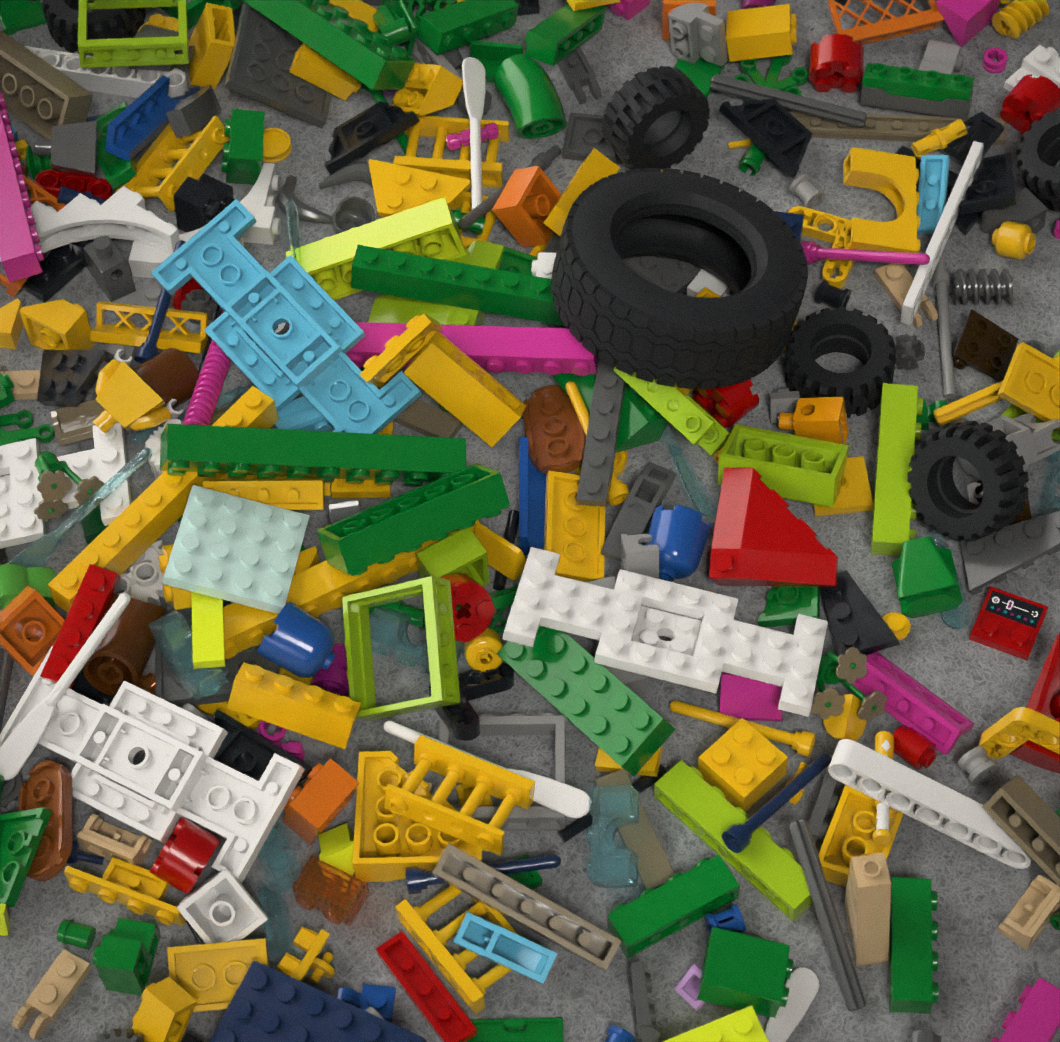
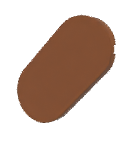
M548 385L532 392V397L528 401L527 398L524 401L526 408L523 412L526 437L529 440L528 451L532 465L542 473L547 474L548 471L569 473L582 464L586 435L569 396L561 386Z
M51 760L40 762L28 773L31 777L27 783L23 782L19 793V811L42 807L52 811L27 874L28 877L40 882L52 879L63 869L72 849V777L66 766Z

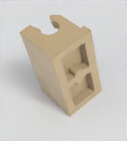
M94 813L89 817L82 831L77 835L82 850L104 857L108 861L115 857L141 867L154 845V841L149 839V836L143 834L140 837L104 822L103 819Z
M1038 875L1004 921L998 926L997 931L1028 951L1050 921V917L1059 909L1060 887L1049 879Z

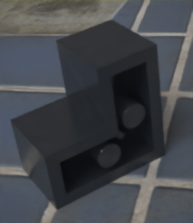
M203 174L199 181L188 176L174 194L177 228L187 233L204 227L235 200L233 199L232 186L206 174Z

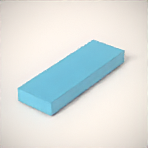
M921 155L918 187L920 199L917 206L920 225L917 234H934L947 201L949 155Z

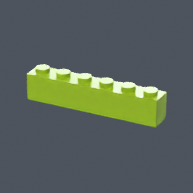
M883 383L870 554L901 556L902 543L915 539V529L910 528V519H916V509L914 506L917 504L916 502H911L909 489L912 486L911 483H908V472L913 469L909 467L911 457L916 455L915 440L920 441L922 423H916V416L922 415L923 397H918V386Z
M680 760L654 784V798L715 853L720 855L725 862L792 922L813 903L802 866L796 862V858L788 849L784 847L781 849L773 842L771 835L763 827H759L752 833L750 844L741 853H735L725 845L722 834L733 824H744L749 817L739 806L734 807L726 800L725 794L718 787H711L703 779L702 774L694 766L689 767Z

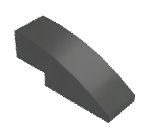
M208 85L177 103L175 108L166 112V115L176 138L191 135L208 124L213 116H217L220 113L221 107L212 86Z

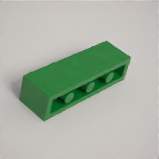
M464 0L423 15L417 38L439 55L466 45L472 40L476 41L513 27L517 20L519 4L514 0Z
M567 3L528 31L525 37V44H527L525 55L554 66L602 30L607 6L603 5L573 11Z
M720 855L712 859L704 858L696 863L690 871L684 874H674L666 881V884L656 889L649 888L643 891L638 896V899L629 904L621 903L614 907L610 914L607 915L608 929L614 937L622 941L619 947L626 958L629 959L704 918L705 914L713 913L739 898L740 885Z
M892 877L890 1012L930 1014L932 1004L938 1003L939 984L933 983V972L938 971V952H932V941H937L938 922L932 921V911L937 910V891H931V879Z

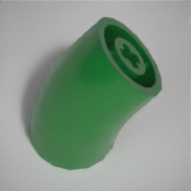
M524 54L512 55L504 60L497 69L494 78L495 89L512 114L518 136L523 139H538L552 136L565 129L567 121L560 98L543 67L532 57Z

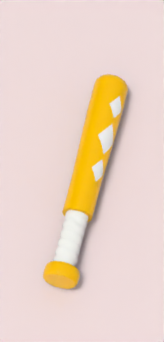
M880 731L875 735L874 751L893 760L894 736L889 731ZM875 799L877 829L873 832V841L878 845H888L892 842V833L889 831V809L891 807Z

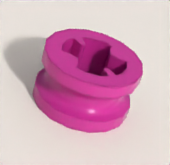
M996 47L986 50L983 57V68L989 73L1003 72L1007 65V53L1003 49Z
M261 720L257 728V734L272 743L281 742L287 729L277 726L276 731L279 730L280 733L275 732L273 736L267 734L268 729H264V727H269L271 723Z

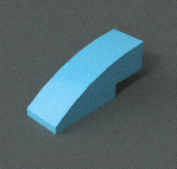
M469 912L466 913L453 941L454 944L541 984H544L557 956V953Z

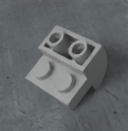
M687 3L678 6L668 14L673 56L692 64L701 58L721 67L728 61L724 19L709 14L708 4Z

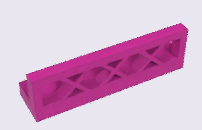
M878 652L866 655L867 662L865 665L867 667V674L863 678H857L852 683L866 696L871 695L876 690H880L888 697L887 702L884 704L885 711L907 728L912 727L936 744V749L944 755L949 754L960 736L969 732L975 725L974 722Z

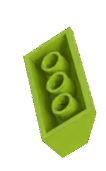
M735 424L719 455L718 485H722L724 468H754L762 476L760 480L770 490L774 489L782 498L813 503L818 506L833 507L841 489L850 445Z

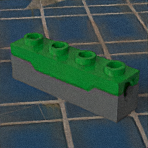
M867 63L862 79L860 105L967 120L972 104L975 78L966 77L963 74L952 75L939 73L934 70L923 71L910 67Z

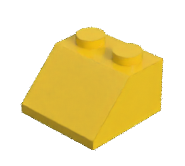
M64 299L25 306L20 310L30 344L43 351L90 350L95 342L90 341V330L92 329L89 325L87 312L77 303L72 304Z

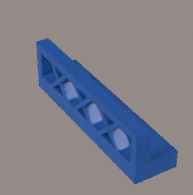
M164 75L160 77L108 124L106 152L129 162L168 125L169 120L166 112L175 108V105L181 102L168 96L169 77Z
M520 437L519 545L524 555H529L531 547L544 550L547 475L538 471L532 465L528 451V437Z

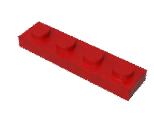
M89 564L40 675L43 679L57 683L99 625L120 579L118 573ZM74 680V681L72 682V684L70 685V687H69L70 689H72V686H73L75 680Z
M403 931L375 949L378 957L442 1042H467L478 1034L476 1027Z

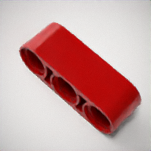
M56 170L41 171L35 178V183L55 198L58 197L62 185L83 193L86 191L92 192L93 196L106 200L113 195L111 185L103 178Z

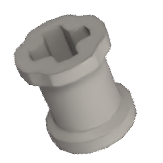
M808 174L800 175L790 185V192L793 195H797L804 202V207L814 209L825 199V192L822 189H817L811 182V177Z

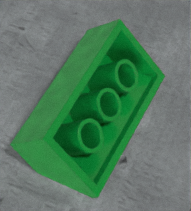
M559 373L552 375L567 395L566 383L569 381L576 383L590 415L596 374L578 376L569 373ZM626 383L616 453L660 440L668 423L628 383Z

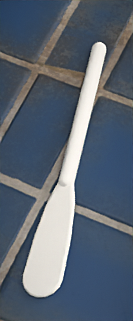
M468 57L462 62V76L466 109L470 119L473 210L483 202L480 122L484 111L486 72L479 60Z
M128 593L119 595L48 696L29 712L0 747V775L4 777L5 781L13 779L19 773L37 746L51 720L57 703L130 603L131 597Z
M386 721L383 727L387 733L413 744L422 735L535 781L533 800L567 817L581 818L590 811L591 798L581 789L530 772L507 769L396 722Z
M799 967L793 970L790 978L787 979L784 987L789 988L786 1006L779 1007L775 1018H769L764 1031L769 1042H786L811 1005L819 990V979L812 970L806 967Z

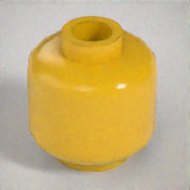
M1006 221L1002 223L999 229L994 230L992 244L995 245L998 255L1022 260L1027 255L1032 254L1036 244V235L1032 233L1029 225Z
M486 628L482 634L472 641L464 642L463 650L466 661L474 670H480L481 672H486V670L490 669L496 670L503 661L497 655L503 647V642L500 635L490 628Z

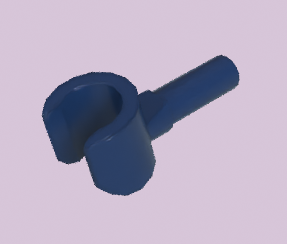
M72 841L71 853L66 864L86 861L103 865L104 857L78 852V843Z

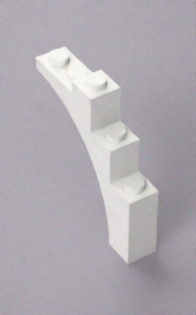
M274 163L263 164L258 180L248 195L240 202L257 221L236 239L242 246H244V242L273 245L275 235L280 234L281 219L277 218L274 194L275 191L280 190L281 176L277 175ZM203 227L180 234L179 240L187 242ZM133 241L128 259L132 276L154 278L151 272L166 260L171 253L153 245Z
M124 186L102 205L96 200L89 199L80 193L59 212L39 201H36L30 207L36 225L32 226H36L43 253L70 243L96 239L100 236H109L110 239L116 238L146 243L173 254L176 243L180 241L178 229L172 223H166L156 217L153 212L146 211L145 200L142 195Z

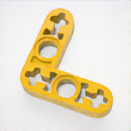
M796 206L788 211V213L804 215L802 235L833 243L832 248L844 249V231L851 220L803 206ZM811 220H814L813 227L809 226L811 225ZM821 224H829L833 227V229L830 231H822L818 228V226ZM827 259L822 270L821 281L826 280L830 285L837 288L844 287L855 261ZM835 267L839 268V275L835 279L830 278L834 274Z
M1018 707L985 730L980 736L978 746L985 748L988 752L987 757L1001 759L1027 740H1030L1060 755V722L1033 709Z

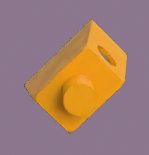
M800 398L797 400L795 413H780L779 429L793 430L797 436L846 445L849 426L844 398Z

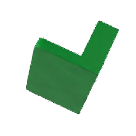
M475 40L470 42V55L483 64L486 72L485 80L488 83H495L494 78L497 69L504 60L512 55L523 54L522 45Z

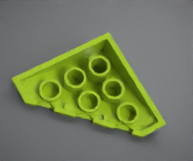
M476 240L468 245L469 248L465 249L467 255L451 260L453 262L499 269L505 247L504 245ZM382 294L374 299L368 322L407 324L416 315L421 316L424 313L437 320L440 325L482 326L486 312Z

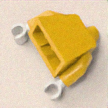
M118 349L114 359L99 372L95 389L97 395L95 400L105 410L93 423L106 434L117 422L127 431L130 429L140 431L156 427L169 419H178L184 410L174 411L172 409L177 400L171 399L163 407L166 404L164 400L129 367L132 356L128 360H123L120 358L123 350Z

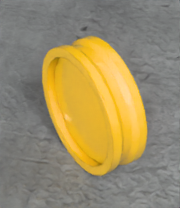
M280 128L264 129L262 161L275 163L287 158L292 150L289 134Z

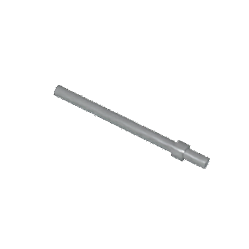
M941 255L935 273H933L932 282L933 287L936 289L944 399H955L947 291L950 280L949 273L946 272L945 256Z

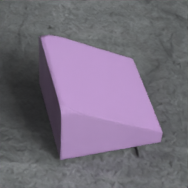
M693 964L674 988L696 1011L707 1003L697 1000L702 964Z

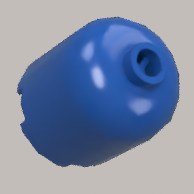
M664 505L655 508L648 534L652 535V541L646 543L645 546L649 544L658 545L660 579L673 581L674 579L687 578L696 572L712 525L711 522L705 523L702 521L703 514L680 505H675L674 510H664Z
M290 601L289 603L287 602L273 622L278 625V628L270 636L265 635L257 653L301 678H310L316 675L321 668L327 671L336 657V654L332 652L335 645L333 631L326 624Z

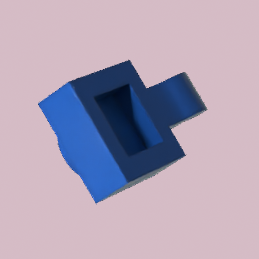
M363 984L362 993L349 988L338 989V999L362 1010L371 1006L386 1021L392 1023L396 987Z

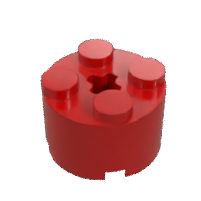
M845 34L826 35L822 37L821 42L816 44L815 41L810 47V80L815 85V90L817 92H829L831 89H842L845 93L857 91L864 75V47L860 41L859 44L853 42V37Z
M1033 74L1025 75L1002 102L1001 119L1009 123L1014 129L1020 131L1021 136H1023L1025 131L1029 132L1030 125L1036 120L1040 121L1043 118L1042 115L1048 112L1050 114L1056 112L1057 108L1060 107V88L1044 76L1040 75L1037 79L1031 77Z
M751 380L739 384L735 382L734 385L721 388L716 386L713 389H699L696 386L694 389L695 395L692 396L724 428L732 427L759 405L758 394L756 393L753 396L750 387L753 386Z
M457 573L441 576L439 578L450 580L455 641L470 642L482 634L489 626L495 612L489 593L477 581L466 574ZM458 604L462 605L459 610L455 609Z
M181 817L149 873L188 895L221 839L190 820Z

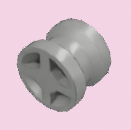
M983 746L969 750L958 761V766L961 770L967 771L969 774L968 779L973 786L990 779L998 770L997 764L987 758L988 752Z

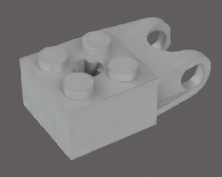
M1027 413L1013 419L1004 415L987 424L993 426V431L1000 429L1007 435L1005 439L1008 442L1013 441L1018 447L1016 452L1019 457L1023 456L1026 463L1023 465V469L1026 470L1030 467V464L1060 450V441L1053 442L1051 438L1053 430L1060 427L1059 419L1034 423L1038 418ZM958 457L961 468L981 480L975 467L965 459Z

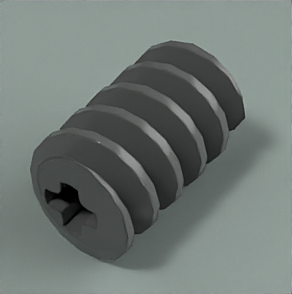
M1004 268L1001 271L1000 277L997 269H991L989 276L985 269H980L977 276L973 269H969L966 277L962 269L956 271L953 279L954 305H956L958 297L962 298L964 305H967L969 297H973L975 305L979 304L981 297H984L987 305H990L992 297H996L998 305H1001L1004 296H1007L1009 304L1013 303V279L1008 269Z

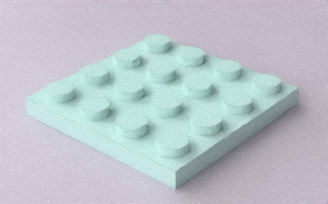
M192 485L162 584L279 614L287 601L310 515Z

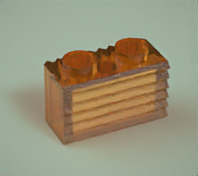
M313 856L310 857V860L292 887L296 902L301 907L309 911L315 908L323 912L327 920L337 925H340L342 922L350 926L370 895L368 883Z

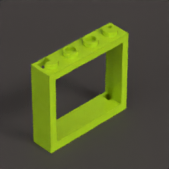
M79 0L78 52L80 68L189 64L187 0H94V3H88V1L92 0ZM178 6L179 36L88 39V9ZM175 50H182L183 54H175ZM93 53V57L86 58V54Z
M430 576L342 597L350 699L362 703L357 717L358 720L372 721L461 703L450 580ZM423 595L431 696L376 707L369 607Z

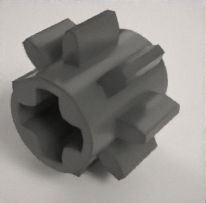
M195 289L185 294V300L181 301V310L208 313V320H212V313L216 312V302L211 300V296L205 290ZM188 319L192 323L201 324V320Z
M908 334L896 336L897 343L894 349L896 350L895 364L898 365V369L906 368L911 370L919 368L917 361L924 360L925 347L922 341L918 340L916 335L908 336Z

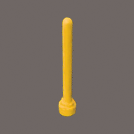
M569 381L566 383L565 389L587 436L590 415L576 383ZM613 469L608 502L611 506H618L625 502L630 491L627 484L618 480Z
M677 700L672 701L669 705L670 710L674 713L731 728L741 719ZM746 720L766 739L790 745L792 750H796L799 755L811 756L816 733L803 730L802 733L796 731L793 734Z

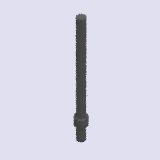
M555 145L547 152L538 154L533 158L532 163L528 167L540 166L543 171L551 166L552 161L561 154L560 147ZM506 184L459 220L460 227L467 229L490 211Z

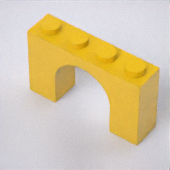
M329 0L334 6H340L348 10L350 17L364 21L369 25L368 29L377 32L378 28L373 19V15L377 11L376 8L361 0ZM304 42L295 52L290 73L345 101L352 92L355 94L358 92L362 82Z
M852 147L843 162L844 185L872 189L884 194L894 205L897 219L879 222L852 217L844 231V249L919 253L921 241L917 239V231L920 225V216L917 215V206L920 194L916 191L919 169L916 168L915 157Z

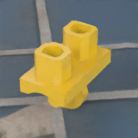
M302 927L292 944L306 952L303 960L300 961L286 952L276 970L301 982L310 968L313 970L309 978L311 982L318 984L322 976L331 979L335 974L334 968L330 965L334 955L326 951L321 959L317 958L325 946L330 933L321 929L318 934Z

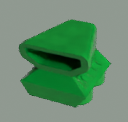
M929 536L902 543L901 557L891 563L902 614L914 619L956 609L963 600L951 549L938 548Z

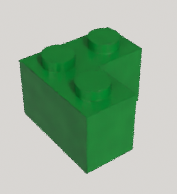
M232 109L231 118L225 119L224 135H229V143H224L221 172H226V183L254 185L258 180L263 159L264 111Z
M118 918L115 929L112 928L109 935L103 936L101 946L97 945L94 950L93 965L96 966L99 978H101L106 990L142 995L147 987L161 937L156 924Z

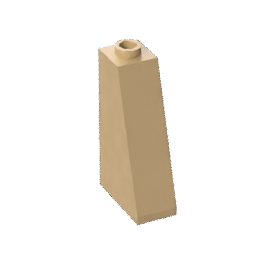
M885 853L851 857L843 907L856 966L886 963L889 961L891 881Z

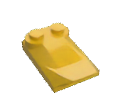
M845 785L818 854L826 880L847 887L851 857L885 853L887 862L904 813L892 807L889 809V831L892 833V842L888 845H878L873 841V832L877 829L875 799Z

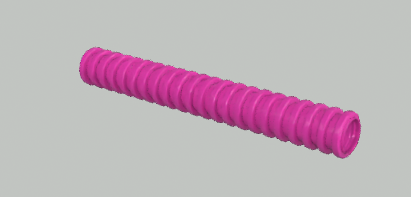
M211 340L182 424L210 426L231 363L229 357L213 340Z

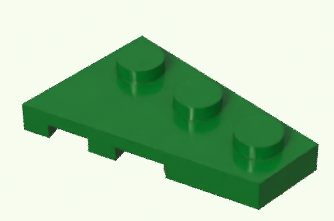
M773 586V589L769 590L765 610L763 613H760L757 622L760 627L766 628L795 625L798 614L820 619V587Z
M44 807L0 815V904H6L7 908L15 907L52 811Z

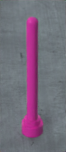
M801 242L807 264H814L816 261H820V259L926 265L930 262L929 255L925 253L821 248L816 242Z

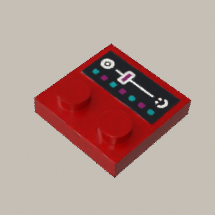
M990 586L969 640L1028 661L1049 607Z

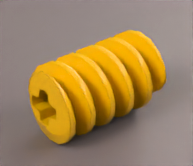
M1014 0L992 16V24L1000 35L1017 39L1021 34L1026 33L1028 29L1032 28L1035 23H1039L1042 18H1046L1050 14V8L1047 0Z

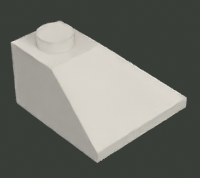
M228 867L196 887L177 906L179 912L206 944L241 941L269 918Z

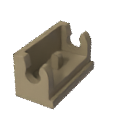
M95 399L81 402L78 407H62L50 410L59 446L93 437L92 426L95 425L93 421L105 410Z

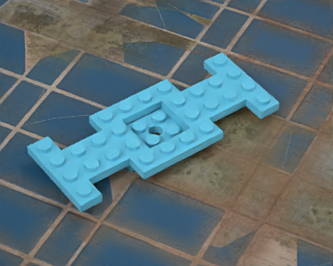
M237 199L151 272L152 276L170 295L174 294L193 277L225 311L204 331L257 389L275 400L278 411H281L295 397L302 393L333 426L335 430L332 432L378 434L422 395L421 391L402 371L380 390L363 379L360 375L362 371L346 353L366 336L364 331L291 255L271 272L267 269L265 270L236 239L257 221ZM280 323H288L290 328L287 333L283 335L275 333V329Z

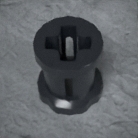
M823 280L816 293L815 302L818 304L824 303L837 310V307L847 306L851 290L848 288L842 290Z

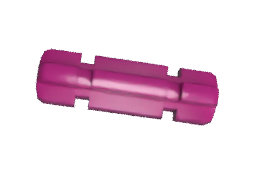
M496 123L485 124V128L481 127V142H485L486 138L492 140L499 137ZM470 129L460 131L459 135L457 133L448 134L446 136V143L449 150L459 149L460 145H463V147L470 146Z

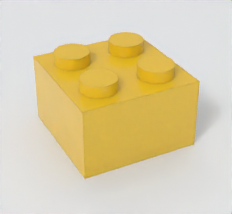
M743 718L698 757V770L702 774L703 779L712 787H718L725 794L726 800L734 807L739 806L745 812L787 774L788 757Z

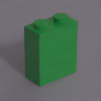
M713 927L706 944L697 1000L737 1010L752 1006L756 1014L775 1018L779 1007H785L788 1000L789 988L784 987L785 978H790L793 968V960L788 959L790 945Z

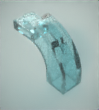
M173 611L148 624L170 669L185 691L195 701L215 694L223 687V684L228 682L224 672L217 667L194 669L192 632L184 615Z

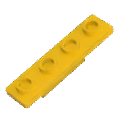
M112 857L102 878L66 866L64 870L69 886L79 893L85 894L87 891L94 893L99 899L108 904H115V902L123 904L131 912L138 915L147 913L155 916L157 921L167 926L176 924L183 927L186 921L176 906L163 902L171 885L149 873L150 870Z

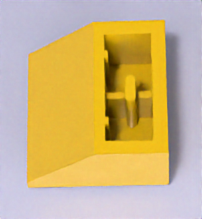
M414 63L404 88L397 91L394 95L392 106L401 107L404 113L407 114L410 111H414L417 116H424L453 106L463 86V80L441 65Z

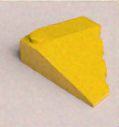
M391 751L359 752L357 776L359 785L356 793L352 860L357 882H389L406 879L405 869L418 867L419 870L425 869L426 872H432L448 844L455 846L482 862L483 850L479 847L403 815H396L391 810L386 809L385 788L389 783L402 789L413 771L408 774L398 765L399 758ZM422 780L414 794L431 800L433 797L428 792L430 789L429 785ZM447 801L442 805L459 812Z

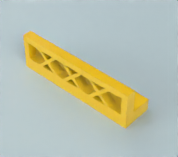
M99 301L97 303L96 326L90 330V341L140 347L142 343L146 342L150 329L148 327L153 319L151 315H154L156 307ZM168 309L166 316L176 326L171 330L161 329L156 345L158 349L175 348L183 352L201 353L205 349L208 335L204 331L208 327V313ZM104 310L114 311L122 320L117 324L104 323ZM133 313H140L149 323L144 327H136L129 317ZM188 319L201 320L200 334L191 333L184 326V323Z

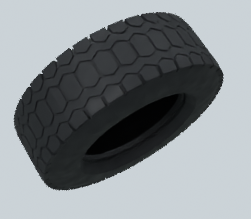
M644 168L643 171L641 169L627 170L625 173H615L609 175L608 178L604 177L594 182L574 201L565 220L553 264L552 298L557 313L560 315V319L566 328L570 329L569 332L579 343L583 342V347L593 355L598 354V358L613 367L617 364L616 369L631 376L635 372L637 373L636 378L652 383L654 379H657V384L674 387L675 383H677L678 388L695 389L696 386L699 389H713L716 386L721 388L734 385L735 382L739 384L750 380L752 377H756L768 369L783 351L792 332L807 286L808 266L805 252H803L804 249L799 239L796 238V234L789 225H785L786 222L776 212H772V208L761 200L756 202L757 197L745 190L739 192V187L725 181L720 184V179L707 175L701 178L700 173L684 170L682 174L680 169L663 168L662 172L660 168ZM638 256H660L688 262L716 276L735 295L720 298H702L668 291L639 276L623 260Z

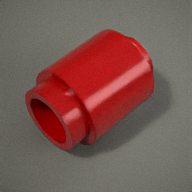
M902 725L892 734L894 736V754L915 769L920 770L923 766L928 768L936 759V744L912 727L907 728Z

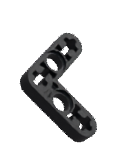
M501 663L496 670L490 669L486 670V672H481L480 670L473 669L458 673L461 703L434 708L456 739L469 741L480 735V719L469 703L470 700L507 691L514 686V669L506 663ZM431 684L429 685V697L431 696Z

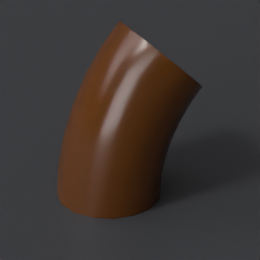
M168 348L148 361L132 368L164 400L166 404L163 407L171 399L177 400L172 409L192 398L194 388L199 379V372L194 363L186 354L175 348Z
M113 593L104 616L119 597V594ZM131 598L128 606L83 667L84 676L94 688L107 695L115 696L123 681L137 687L153 651L166 608Z

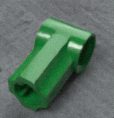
M387 5L377 7L373 19L379 33L388 38L387 42L394 46L410 41L411 37L405 19L399 18L394 8H389Z

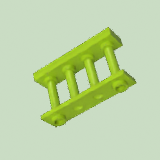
M616 367L613 369L693 445L699 444L712 457L725 445L730 432L690 395H685L675 386L670 387L657 384V379H654L652 383L636 378L637 373L635 372L631 376L616 369Z

